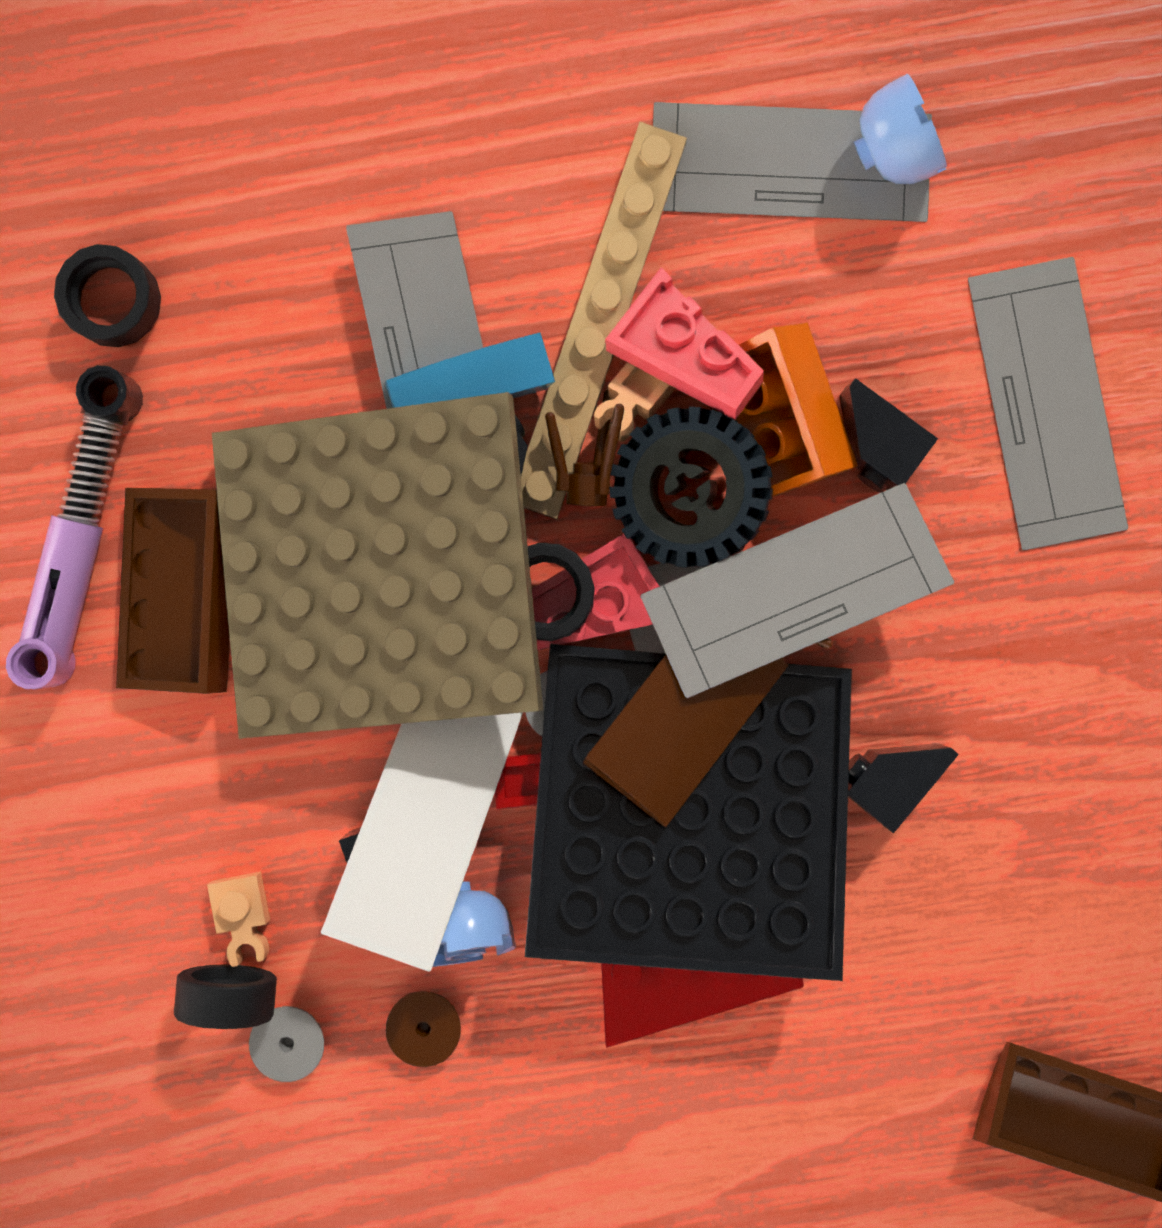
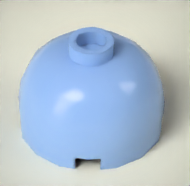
M909 74L888 83L871 96L864 105L859 119L862 138L854 141L855 148L865 170L875 166L885 180L895 184H914L946 170L945 167H947L944 152L932 120L928 121L921 106L924 104V101Z
M464 881L462 883L433 967L482 960L483 954L486 953L485 948L496 946L497 956L515 949L516 944L508 910L500 899L486 891L471 890L470 882Z

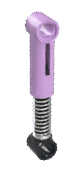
M97 365L87 369L80 376L76 384V396L79 404L82 406L80 413L84 414V418L81 419L83 426L80 427L84 434L77 436L82 442L75 445L79 449V452L73 453L77 461L71 462L75 469L68 471L73 475L72 479L66 480L71 485L64 488L68 493V496L62 497L66 504L59 506L64 510L63 514L51 515L20 639L10 649L6 657V670L9 678L17 686L24 689L35 690L59 686L71 678L75 670L76 659L72 649L103 528L98 527L97 522H99V519L95 516L102 513L98 509V505L104 504L100 497L106 496L102 489L109 487L104 481L111 478L106 474L107 470L111 471L113 469L109 466V462L115 461L111 457V453L117 452L113 446L114 444H119V441L115 440V438L122 435L121 432L123 430L121 428L124 427L123 425L127 426L128 421L139 414L143 405V394L136 381L109 366ZM116 383L118 396L111 405L105 407L102 401L103 392L109 385ZM40 651L48 659V669L43 676L38 673L34 665L35 657Z

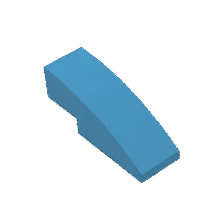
M536 333L471 351L386 380L385 384L392 407L396 408L509 392L513 395V398L546 390L555 382L541 333Z

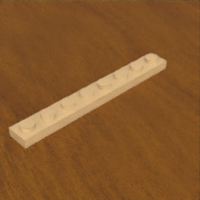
M639 122L553 373L555 382L548 388L526 452L521 476L524 509L556 520L558 519L567 491H556V469L545 415L548 412H552L555 415L568 473L573 472V463L578 461L614 356L606 351L605 339L631 306L686 146L687 137Z

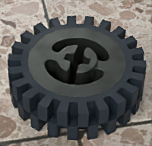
M691 406L686 409L678 407L668 409L665 414H655L646 419L648 423L642 428L637 426L629 434L632 438L628 444H622L617 454L621 455L618 465L613 464L610 474L615 476L614 487H609L610 498H615L617 507L612 510L615 519L622 521L625 527L622 529V532L626 538L633 539L638 544L636 548L643 554L649 553L654 556V560L663 564L670 563L674 564L675 567L685 568L714 564L744 549V546L758 534V529L762 522L766 521L769 513L767 510L769 501L772 500L773 495L770 478H772L771 467L767 464L765 458L767 455L762 446L754 439L755 436L747 428L739 424L738 421L720 412ZM704 451L719 463L724 472L726 496L721 507L718 510L715 509L713 501L717 495L718 484L714 480H708L696 489L699 496L698 499L689 496L679 498L672 503L674 507L684 511H694L697 514V522L694 525L682 524L669 516L664 510L658 495L659 478L663 469L667 466L669 474L665 480V494L676 495L686 488L687 485L684 480L686 476L691 479H701L710 473L703 466L686 462L688 452Z

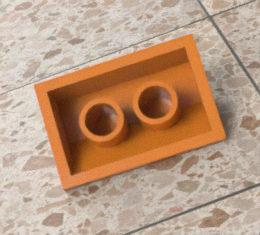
M808 322L773 327L739 344L763 369L764 376L763 383L736 421L755 436L754 439L762 446L767 455L765 458L772 472V478H770L771 488L773 489L772 497L857 467L853 450Z

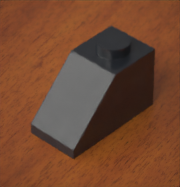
M855 378L840 394L845 430L858 465L856 468L860 470V473L857 475L858 478L871 489L881 493L885 489L888 490L900 484H906L938 438Z
M939 743L869 749L863 756L858 753L849 760L848 798L882 826L894 833L959 754L952 748Z

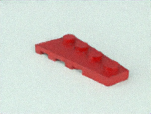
M601 963L606 1048L803 988V978Z

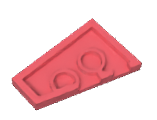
M662 267L605 339L607 352L734 420L738 418L763 383V369L724 330L718 331L702 315V308L690 296L685 298L673 286L672 278Z
M622 534L582 558V561L589 568L595 588L593 608L585 623L570 636L554 641L537 640L538 650L550 648V644L564 645L653 625L641 599V594L660 586L631 539H627ZM566 569L532 588L534 618L536 622L551 623L560 620L572 609L576 600V586L573 577Z

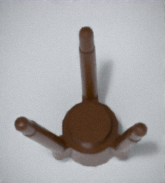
M608 389L604 392L603 402L612 400L608 395ZM618 403L615 405L612 420H608L601 429H598L593 463L575 462L573 463V472L569 473L555 415L552 412L546 413L545 420L556 469V491H567V504L579 506L607 505L610 474L624 414V406Z

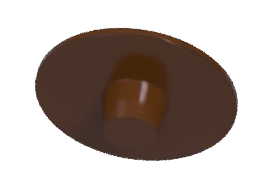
M420 991L404 996L393 1006L386 1021V1038L391 1050L403 1062L416 1067H430L445 1061L456 1049L461 1035V1023L456 1009L446 998L433 992Z

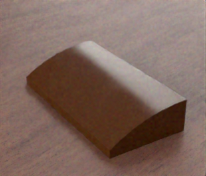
M125 488L116 688L201 694L227 692L230 635L217 490Z
M665 655L585 757L583 764L662 826L667 827L788 667V664L783 658H780L686 698L668 657Z
M1006 1042L990 1078L977 1119L973 1139L1162 1202V1092Z

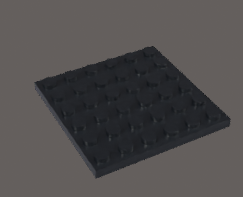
M550 644L524 957L843 981L852 669L788 664V667L667 827H664L583 764V762L666 653Z

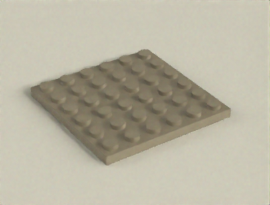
M509 392L212 433L239 739L543 710L513 395Z

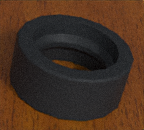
M96 244L79 249L63 263L56 276L54 299L58 313L71 330L100 346L122 347L137 342L151 331L160 313L161 294L156 278L140 260L117 246ZM109 267L118 268L126 272L135 283V303L130 313L119 323L110 326L98 325L89 320L82 311V290L88 279L99 270Z
M537 543L528 546L530 567L542 562L555 563L569 572L576 586V600L568 614L562 619L551 623L535 621L537 640L554 641L570 636L585 623L593 608L595 588L589 568L577 553L560 544Z
M228 964L205 965L183 970L177 975L174 1016L178 1021L187 1025L209 1029H243L260 1026L269 1022L274 1015L277 977L270 971L243 965L234 967Z

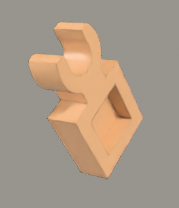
M627 362L608 385V395L612 400L601 403L595 410V427L601 429L608 420L612 419L615 405L618 403L624 406V414L618 441L623 442L630 437L629 434L634 429L633 419L638 414L645 419L655 415L676 388Z
M261 871L211 881L207 884L216 934L231 931L232 941L227 947V959L232 967L238 966L243 961L241 953L242 944L253 946L256 951L257 962L264 961L269 954V943L267 938L257 930V926L266 925L270 921Z

